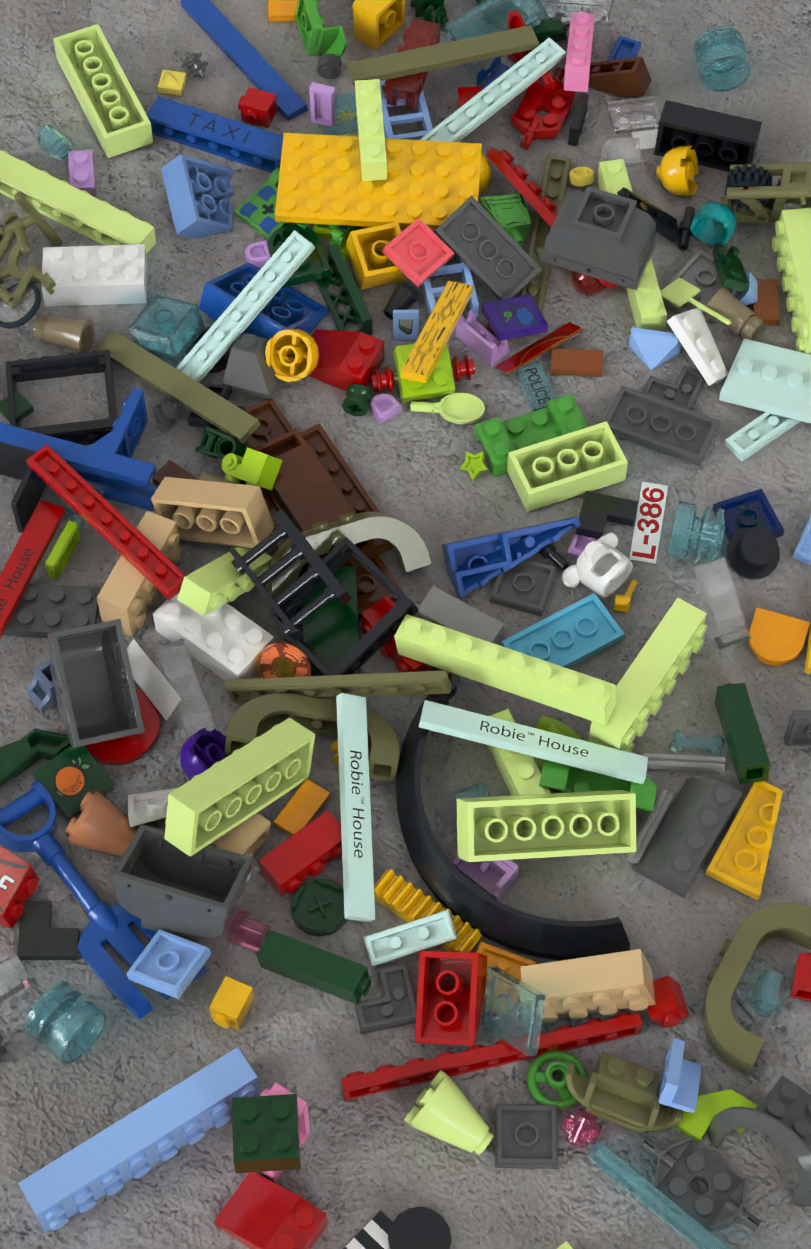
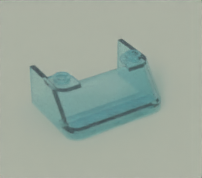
M485 0L448 22L439 30L445 41L451 42L508 30L509 11L518 10L525 25H531L532 28L541 23L540 19L546 20L549 16L540 0ZM477 61L461 65L464 67H468L476 63Z

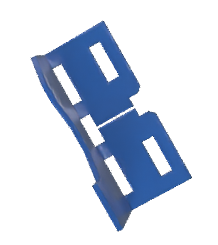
M501 56L495 57L487 70H484L483 67L477 73V87H482L483 90L501 76L505 70L510 69V67L501 63Z

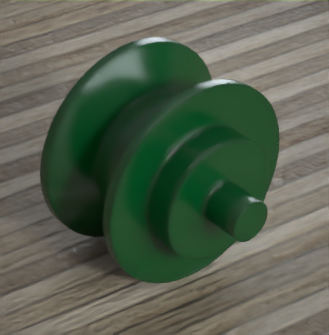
M431 4L422 14L427 28L434 27L435 30L439 31L448 22L446 9L442 6L437 8L436 5Z

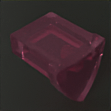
M241 908L230 925L229 942L258 952L270 926L249 919L250 911Z

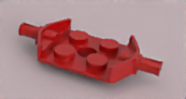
M561 67L556 68L552 77L554 80L553 88L545 89L537 81L532 83L528 87L515 115H511L512 127L524 135L520 142L521 148L529 149L532 141L536 139H555L575 98L574 91L564 90V82L562 81L565 75L564 68L561 71ZM546 112L547 114L545 116H540L537 113Z

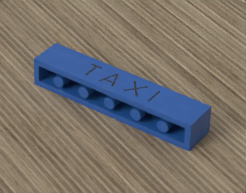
M160 96L157 97L147 113V117L151 122L152 135L272 173L276 168H280L283 135L271 133L261 128H256Z

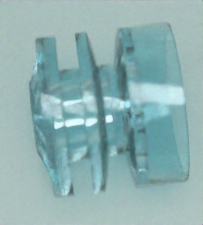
M718 26L706 30L699 35L694 43V54L703 86L712 91L722 92L735 89L743 84L749 77L751 68L741 32L733 27Z
M679 501L667 557L685 560L689 549H695V562L700 563L701 554L704 551L708 552L706 564L713 566L723 541L726 526L724 522L725 510L718 508L716 519L711 520L709 519L711 507L707 506L703 516L697 517L696 504Z
M61 981L47 990L34 1004L24 1024L26 1033L31 1037H35L39 1044H48V1051L63 1064H70L86 1053L101 1034L107 1019L105 1012L93 1002L83 1001L82 993L75 990L68 981Z

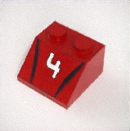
M0 846V925L12 929L16 921L22 917L24 903L35 893L40 878L30 864Z

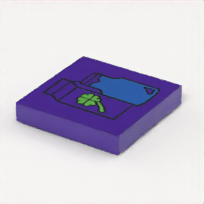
M531 295L482 303L481 311L499 341L548 331V324Z

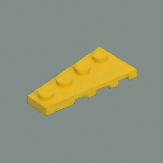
M765 781L754 782L708 866L706 875L759 901L783 790Z

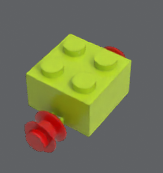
M408 344L395 346L393 358L396 373L393 374V371L388 366L383 373H379L377 368H375V374H370L372 389H377L378 394L381 393L382 388H387L389 392H392L395 384L398 383L401 404L411 403V401L444 398L449 394H453L456 390L454 379L459 382L461 376H466L468 380H471V375L475 374V365L473 359H469L467 354L464 360L458 361L456 356H454L452 361H450L448 344H446L427 383L402 379L401 369L415 345Z

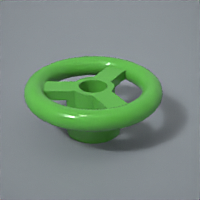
M554 1050L544 1052L534 1059L527 1072V1086L530 1094L539 1104L557 1105V1110H562L578 1103L573 1096H570L566 1088V1074L569 1062L575 1064L574 1068L578 1075L588 1079L585 1067L577 1057L565 1051ZM555 1059L565 1061L564 1063L560 1061L551 1063L547 1067L546 1073L537 1072L540 1066L547 1061ZM560 1075L563 1080L555 1081L552 1076ZM536 1083L549 1084L550 1087L557 1090L561 1100H552L545 1097L539 1091Z

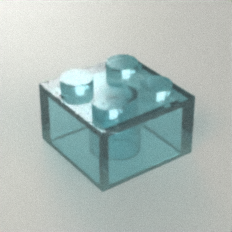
M159 294L153 297L128 327L134 343L155 356L175 362L181 359L206 328L198 305Z

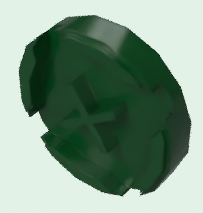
M323 878L313 879L312 882L307 884L305 882L299 886L293 894L291 901L293 921L300 930L308 935L318 937L332 935L340 930L348 920L344 918L343 888L332 880Z

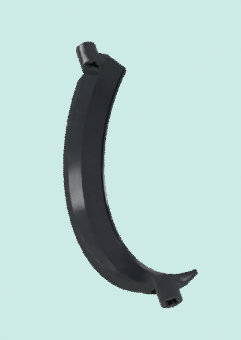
M434 667V668H431V669L428 670V671H443V670H442V669H439V668H437V667ZM450 672L447 675L452 684L451 693L429 694L425 700L449 705L448 700L456 694L457 684L461 679L458 675ZM423 701L410 723L402 744L397 767L396 802L401 832L410 858L421 879L434 897L446 909H450L452 915L460 916L461 920L464 923L468 922L471 928H477L486 939L512 951L533 957L562 961L630 951L631 944L619 917L594 921H563L525 913L505 905L481 891L467 880L451 863L432 833L421 796V760L429 730L419 727Z

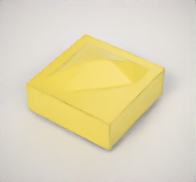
M162 70L157 87L158 93L182 96L187 79L186 73Z

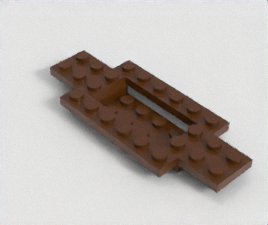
M272 397L270 400H263L245 409L248 414L257 418L261 424L247 439L245 444L248 448L283 460L273 487L302 531L312 529V525L317 522L328 521L330 523L337 521L338 516L345 513H354L355 515L363 512H380L320 423L300 433L297 429L293 430ZM241 480L240 484L245 485L246 481ZM261 487L274 526L279 523L273 515L280 509L290 518L273 490ZM290 537L286 540L284 538L274 545L275 548L278 550ZM374 538L354 544L401 590L378 556L393 549L392 544L388 540ZM326 553V554H323V555H319V556H320L321 559H323V558H324L325 556H327L329 553ZM353 556L342 566H356L359 619H361L362 612L386 595L393 602L397 601ZM309 561L305 563L301 570H308L307 567L311 565Z

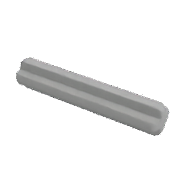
M642 752L641 754L648 757L647 769L724 772L726 767V760L723 755Z
M666 789L658 791L653 812L647 811L636 832V852H628L624 855L625 860L630 864L640 863L674 799V795Z

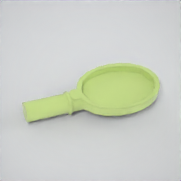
M453 393L442 398L440 403L411 401L410 411L432 414L440 413L449 422L471 424L483 417L485 406L481 399L472 394Z

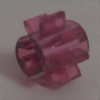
M580 1108L576 1109L575 1114L568 1112L561 1127L562 1131L567 1132L566 1141L579 1148H586L588 1142L595 1145L602 1126L596 1124L598 1117Z

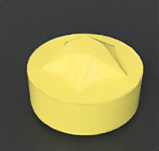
M589 167L574 168L569 173L570 183L580 187L590 185L594 182V171Z

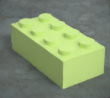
M607 421L508 452L507 472L527 512L585 494L586 491L591 492L625 481L628 462Z

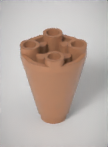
M88 791L80 805V810L82 811L80 817H73L65 830L66 836L69 837L67 842L123 857L139 828L137 826L130 827L129 819L102 793L95 791L93 794Z

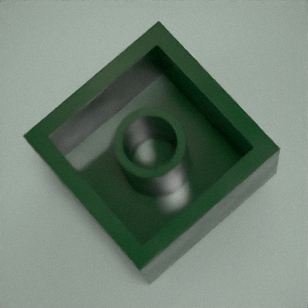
M297 1094L232 1098L233 1162L235 1172L250 1173L301 1169Z

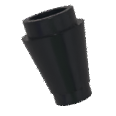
M406 282L397 285L383 310L385 316L393 320V310H407L417 301V290Z

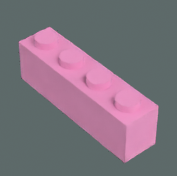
M586 12L571 13L565 66V91L588 92L595 14H588Z

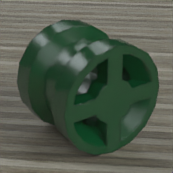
M349 385L346 390L347 398L344 399L342 404L343 410L352 416L366 415L368 412L367 403L371 400L372 392L363 385Z

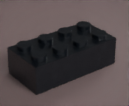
M666 100L658 124L654 155L664 157L673 148L692 146L690 150H695L698 165L730 172V165L753 164L762 122Z

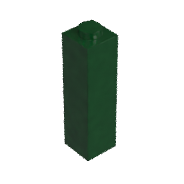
M730 683L717 686L715 706L739 784L767 781L770 761L745 683Z
M270 929L256 954L261 968L357 1005L361 996H366L371 986L367 966Z

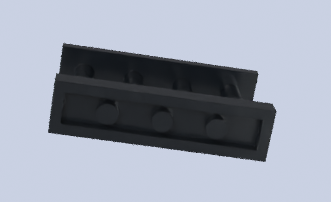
M280 509L273 515L279 523L275 526V531L243 556L234 547L229 552L235 558L231 563L241 575L246 572L282 619L279 625L289 637L293 634L296 638L302 640L304 636L297 628L300 624L330 600L334 602L338 599L343 605H346L353 598L291 519ZM290 537L294 542V545L291 547L292 550L257 577L249 565L284 538L286 540ZM306 558L311 564L307 567L308 571L273 597L265 585L298 559ZM322 578L327 585L323 588L324 592L289 618L281 606L316 579L318 581Z

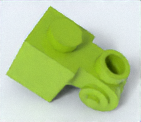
M247 447L244 457L232 453L227 454L222 460V470L226 473L225 479L240 484L241 480L246 481L245 485L260 486V488L272 491L283 460Z

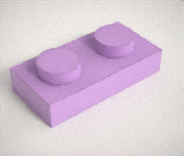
M93 150L68 151L69 184L79 190L94 194Z

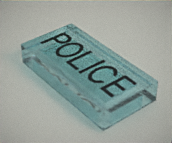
M541 363L516 370V375L532 412L546 408L547 401L557 398Z

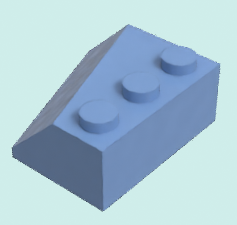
M183 154L178 155L161 168L177 235L197 239L227 233L232 230L233 206L229 202V197L233 194V186L230 185L233 169Z

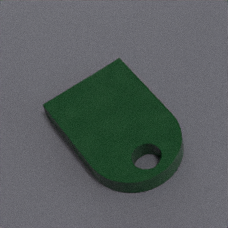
M298 225L284 226L276 230L269 238L268 247L271 257L285 242L286 237H289L294 230L315 246L312 253L282 288L331 276V268L316 233L308 227L304 229Z

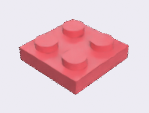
M419 218L388 243L382 251L417 287L431 277L454 255V252Z

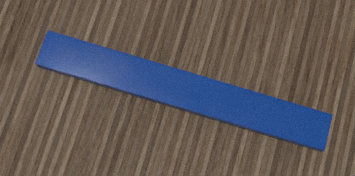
M181 0V7L257 89L276 94L277 110L287 121L307 111V104L210 0Z

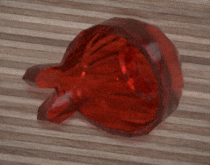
M571 271L573 287L581 295L594 297L607 288L597 278Z

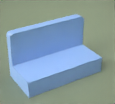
M673 1038L664 1061L658 1103L694 1113L697 1105L702 1066L699 1063L683 1059L685 1041Z

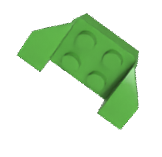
M298 0L295 18L307 55L335 54L341 58L347 47L342 26L325 28L323 16H319L318 0Z
M545 760L543 763L539 786L560 790V793L625 790L636 793V808L651 812L654 810L657 786L647 775L644 784H639Z

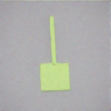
M680 277L661 290L662 298L677 307L690 302L725 324H731L729 319L693 299V297L701 292V289Z

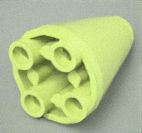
M440 1070L430 1083L433 1088H425L414 1102L419 1107L417 1108L414 1105L403 1120L421 1132L469 1153L474 1151L480 1155L494 1135L488 1131L489 1126L451 1077Z

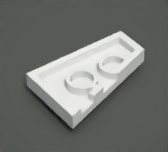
M700 308L674 315L667 321L709 386L721 382L728 376L726 367Z
M175 788L128 795L130 827L166 818L168 795Z

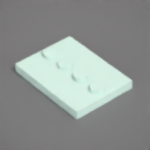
M744 338L721 389L719 400L811 423V355Z

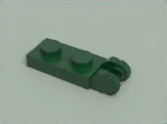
M716 242L712 251L713 263L722 287L746 293L750 284L739 259V249L731 246L727 254L724 255V244Z

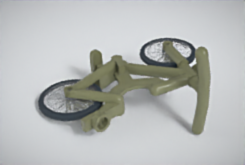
M21 192L16 193L14 198L28 216L22 219L16 213L10 212L4 216L3 221L5 225L0 224V263L15 236L17 239V243L11 249L7 266L0 268V284H3L4 279L10 276L19 281V283L7 289L0 285V327L6 329L20 327L36 314L41 304V293L37 287L39 283L43 284L50 295L55 292L53 287L56 286V283L47 272L43 275L34 264L28 265L25 271L19 269V258L30 252V246L24 230L36 224L54 247L62 245L60 237Z

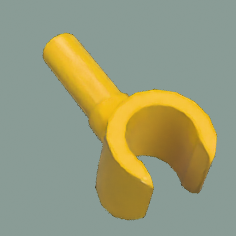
M636 580L631 581L625 595L616 594L615 611H629L631 597L638 584Z

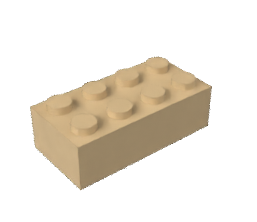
M164 477L151 497L157 515L176 521L180 540L253 548L270 535L275 527L260 486Z
M146 511L136 529L171 562L177 564L182 555V548H180V534H178L176 521ZM122 555L98 594L97 602L102 622L120 619L123 634L133 637L136 629H140L143 626L146 618L145 613L149 606L153 607L156 603L158 589Z
M641 949L520 967L523 1002L536 1021L541 1023H554L558 1018L564 1017L583 1019L588 1014L593 1013L611 1015L617 1013V1010L628 1008L633 1011H640L646 1009L649 1005H656L652 969Z

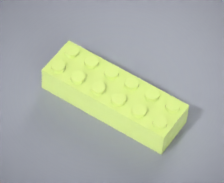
M96 24L53 38L57 60L107 158L152 144L151 122L99 25Z
M811 208L782 210L780 220L776 221L775 224L776 237L772 238V250L777 252V270L782 272L783 276L781 280L782 291L787 293L786 307L787 311L792 313L791 327L793 333L796 332L797 351L811 355Z
M680 598L675 600L617 684V704L606 726L591 722L588 742L627 752L632 751L634 746L632 741L636 735L639 737L643 735L648 726L647 719L649 716H655L663 703L661 701L664 694L670 695L677 681L674 680L679 673L682 675L685 673L691 661L689 660L691 654H697L704 643L702 637L708 627L705 625L707 613Z
M289 717L280 724L273 726L272 729L261 736L255 737L247 745L235 750L225 759L216 762L206 771L195 775L190 781L179 788L173 789L167 799L168 806L164 839L191 857L304 782L310 775L315 734Z
M625 790L458 798V858L467 862L636 852V793Z

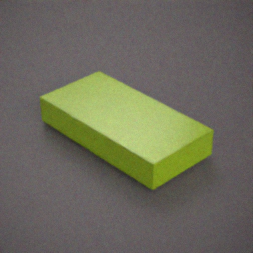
M67 522L45 562L48 578L54 580L60 578L81 539L77 523Z

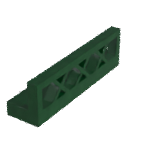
M337 243L328 245V257L326 259L332 269L331 276L315 281L338 331H346L344 327L347 322L358 325L359 330H355V332L372 335V317ZM330 284L340 287L341 290L338 295L327 291ZM338 303L349 306L347 314L336 311Z

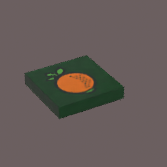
M69 746L32 774L49 792L55 805L67 820L81 811V802L88 791L93 794L95 791L103 794L114 786L113 782L85 746L76 748Z

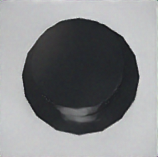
M747 527L737 531L730 538L726 548L730 567L738 575L747 579L759 580L769 576L776 569L780 560V550L776 537L764 528Z

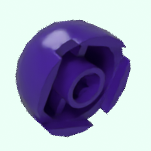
M202 728L184 742L180 752V764L190 780L195 775H199L212 767L216 762H220L229 756L224 755L226 737L220 731L214 729L210 732L206 728Z

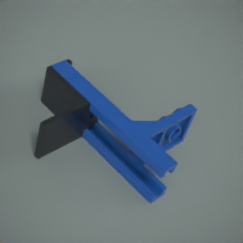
M132 389L130 396L125 397L123 401L121 416L115 419L112 431L89 447L0 423V474L22 480L11 502L18 532L23 533L47 485L27 465L26 459L47 444L104 498L153 511L154 506L151 497L158 487L150 485V479L156 474L155 464L132 458L148 423L143 390Z

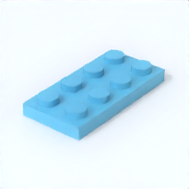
M593 593L501 641V646L569 669L624 640L625 633L597 595Z

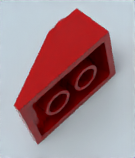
M315 329L311 337L314 338L318 346L319 359L316 368L308 376L344 391L352 384H359L368 388L371 383L370 374H375V368L379 370L384 361V341L363 332Z
M420 951L415 1043L475 1046L486 989L487 956L468 952Z
M250 1172L215 1219L214 1224L250 1249H311L327 1227L328 1221L326 1213L301 1196L255 1172Z

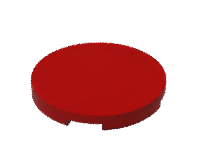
M136 688L145 732L85 745L93 758L99 760L100 763L124 765L141 759L142 755L157 742L161 731L160 714L143 691Z

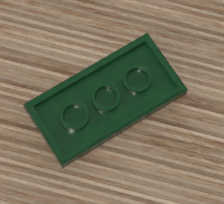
M356 566L341 567L334 574L353 599L346 605H343L338 599L334 602L330 600L303 622V641L330 668L360 640ZM301 570V575L308 570ZM326 583L302 605V608L324 592L323 588L327 586ZM305 655L310 666L309 676H326ZM361 668L355 674H360Z

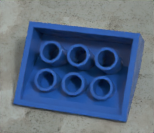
M248 262L206 282L198 309L206 313L209 318L217 320L260 269ZM281 287L244 330V333L263 337L268 341L277 332L285 329H300L310 334L327 316L329 309L292 287Z

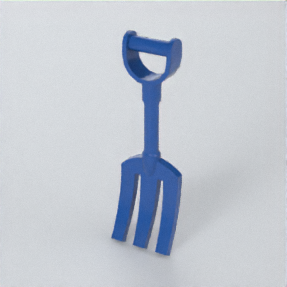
M35 781L31 784V790L0 809V843L7 849L16 852L36 851L46 865L54 869L85 908L91 922L81 935L77 951L106 987L140 1020L153 1010L151 1004L120 970L103 948V945L107 943L131 968L145 947L130 930V927L134 925L149 942L157 932L142 928L141 919L128 913L120 904L110 907L107 902H103L65 855L66 851L53 836L56 830L55 803L45 787L39 781ZM41 804L49 814L46 825L33 834L16 835L5 829ZM204 965L197 973L193 981H195L207 972ZM156 991L166 1000L172 997L159 991Z

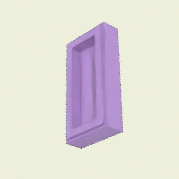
M312 82L309 87L311 122L334 127L336 123L335 87Z

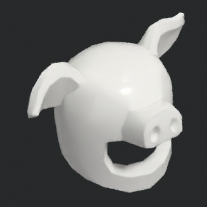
M610 532L597 541L588 543L579 555L577 564L568 567L564 571L562 576L564 585L575 588L581 582L603 598H607L617 591L633 569L632 562L615 549L618 544L617 536Z

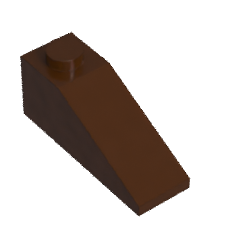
M643 57L590 63L588 88L619 97H639L645 95L652 81Z

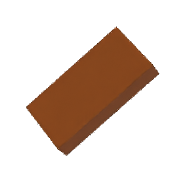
M756 279L758 281V302L752 303V311L764 321L763 325H779L780 313L777 280Z
M553 348L551 350L550 374L602 377L603 351Z

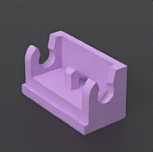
M470 310L466 321L461 315L456 324L455 336L492 366L509 353L508 340L499 341L476 321V314Z
M457 851L454 854L457 857L452 864L496 900L518 878L519 866L511 860L467 862L458 858Z

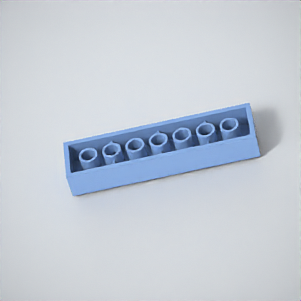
M237 1047L19 1182L18 1184L44 1231L60 1229L69 1221L68 1218L77 1212L84 1213L95 1206L96 1200L106 1194L111 1196L123 1188V1183L133 1177L138 1179L150 1171V1166L160 1160L165 1162L178 1153L177 1149L187 1143L192 1145L204 1137L205 1132L212 1127L219 1128L228 1123L232 1116V1098L260 1096L258 1077Z

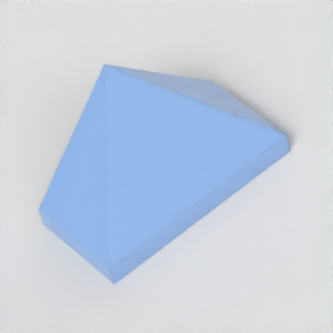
M632 327L629 348L652 371L679 355L681 342L675 333Z

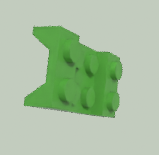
M568 394L547 401L546 408L502 422L499 417L474 424V438L476 441H481L489 459L491 473L493 477L508 473V452L587 428L588 425L572 394Z

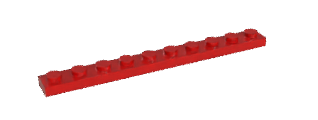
M621 1012L613 1016L612 1019L601 1021L600 1018L586 1021L584 1025L576 1027L563 1025L550 1033L532 1032L523 1039L513 1041L512 1038H505L497 1041L495 1045L483 1047V1045L470 1046L466 1051L455 1054L452 1051H446L436 1055V1058L433 1059L415 1058L407 1061L406 1065L394 1067V1065H383L378 1067L376 1071L365 1074L362 1071H356L341 1079L344 1100L429 1082L434 1079L440 1070L449 1077L537 1058L547 1051H568L640 1034L643 1023L640 1013Z

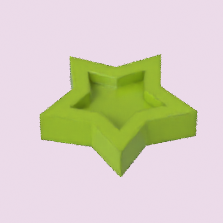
M465 451V462L459 469L469 472L472 480L475 481L480 472L489 471V468L484 463L486 452L482 451L473 455Z

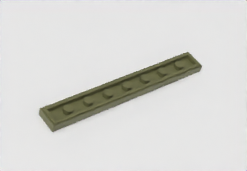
M529 25L346 63V70L354 87L357 80L380 79V81L533 50L539 46V41L532 26Z
M547 155L541 185L543 191L541 194L545 198L548 197L558 206L556 210L559 211L565 198L571 158ZM536 211L528 255L542 270L521 289L520 296L531 295L541 314H543L552 264L540 261V254L551 227Z
M113 329L95 347L97 351L110 350L111 361L243 444L261 425L257 418Z
M443 670L226 680L224 689L233 702H248L256 697L274 693L296 694L320 699L336 698L340 693L361 697L451 693L452 684L446 671Z

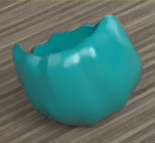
M708 201L702 204L695 212L690 232L705 244L715 246V243L719 242L725 246L735 232L737 223L735 213L728 205Z

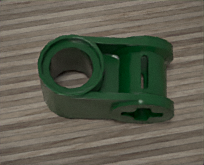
M204 426L203 438L200 446L196 447L195 451L223 460L233 447L232 454L244 457L247 449L245 443L243 444L223 432Z

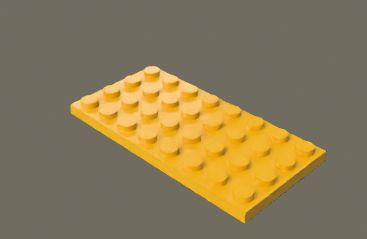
M284 133L275 221L375 227L398 222L400 229H406L419 218L431 230L435 231L471 195L478 202L482 144L385 138L387 180L362 181L358 137Z

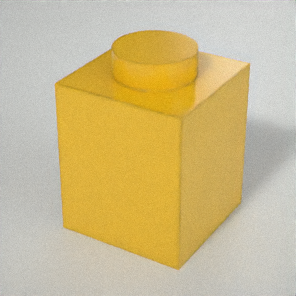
M225 976L209 1006L213 1021L223 1028L228 1029L231 1026L238 1030L254 1000L253 988Z

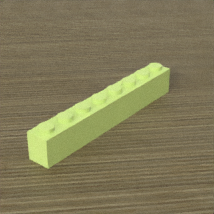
M0 150L1 194L15 200V194L21 192L39 213L103 245L145 244L147 255L156 244L155 229L149 222L141 221L127 211H121L111 206L107 201H101L91 196L87 191L79 190L71 186L67 181L59 180L48 172L39 170L28 162L19 160L8 152Z
M624 159L599 162L597 184L600 190L618 195L617 192L624 187L633 192ZM650 259L637 291L627 287L626 290L636 327L665 332L667 313L652 259Z
M408 614L404 617L394 636L399 655L605 726L617 704L615 684Z

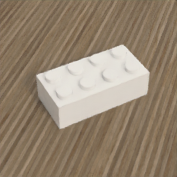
M145 244L43 247L42 274L44 275L47 272L56 283V286L53 287L55 292L52 295L41 284L45 307L147 303L148 263Z
M177 594L170 601L167 599L153 613L155 629L158 633L225 681L252 679L260 670L259 663L262 652L268 646L275 644L274 636L227 603L222 605L219 610H214L202 616L177 600L179 595Z

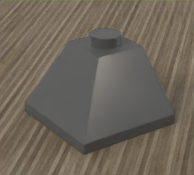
M244 332L239 336L231 348L222 385H229L235 391L271 399L283 380L278 379L274 375L276 372L272 365L268 367L266 363L265 350L268 342L266 338Z

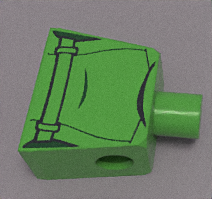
M522 194L481 197L478 203L522 248L525 245L524 239L531 227L530 216Z

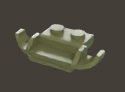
M603 1051L598 1058L596 1072L592 1071L588 1079L578 1075L574 1069L575 1064L569 1062L566 1084L572 1096L585 1106V1112L641 1134L644 1131L657 1132L672 1128L683 1119V1110L660 1108V1103H658L659 1097H656L659 1073Z

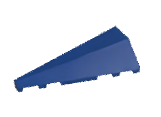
M571 517L442 544L446 570L458 598L467 596L471 591L487 584L489 580L539 552L541 548L557 541L572 529L578 528L580 526L579 517Z

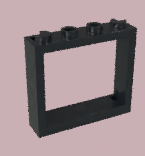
M94 350L92 352L68 353L66 355L43 356L40 358L5 362L11 426L21 428V422L19 420L16 421L14 392L18 391L17 382L105 372L109 418L23 429L81 445L94 444L112 431L113 423L118 418L110 350Z
M347 537L337 546L333 545L331 547L330 553L322 559L324 563L335 574L353 556L398 603L332 668L303 640H299L293 634L289 637L284 632L326 676L355 674L396 634L406 614L414 616L419 611L415 604ZM322 578L318 581L316 579L284 603L281 608L290 618L325 582ZM272 608L266 615L283 631L279 625L282 619Z

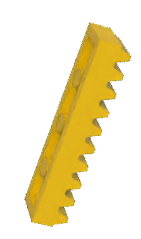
M387 869L374 885V899L407 923L446 910L450 911L448 908L444 909L440 902L435 903L431 896H425L421 889H415L411 882H405L401 875L396 876L392 869ZM450 911L458 940L440 946L449 952L472 953L482 941L480 931L477 928H471L468 922L464 923L460 916H454Z

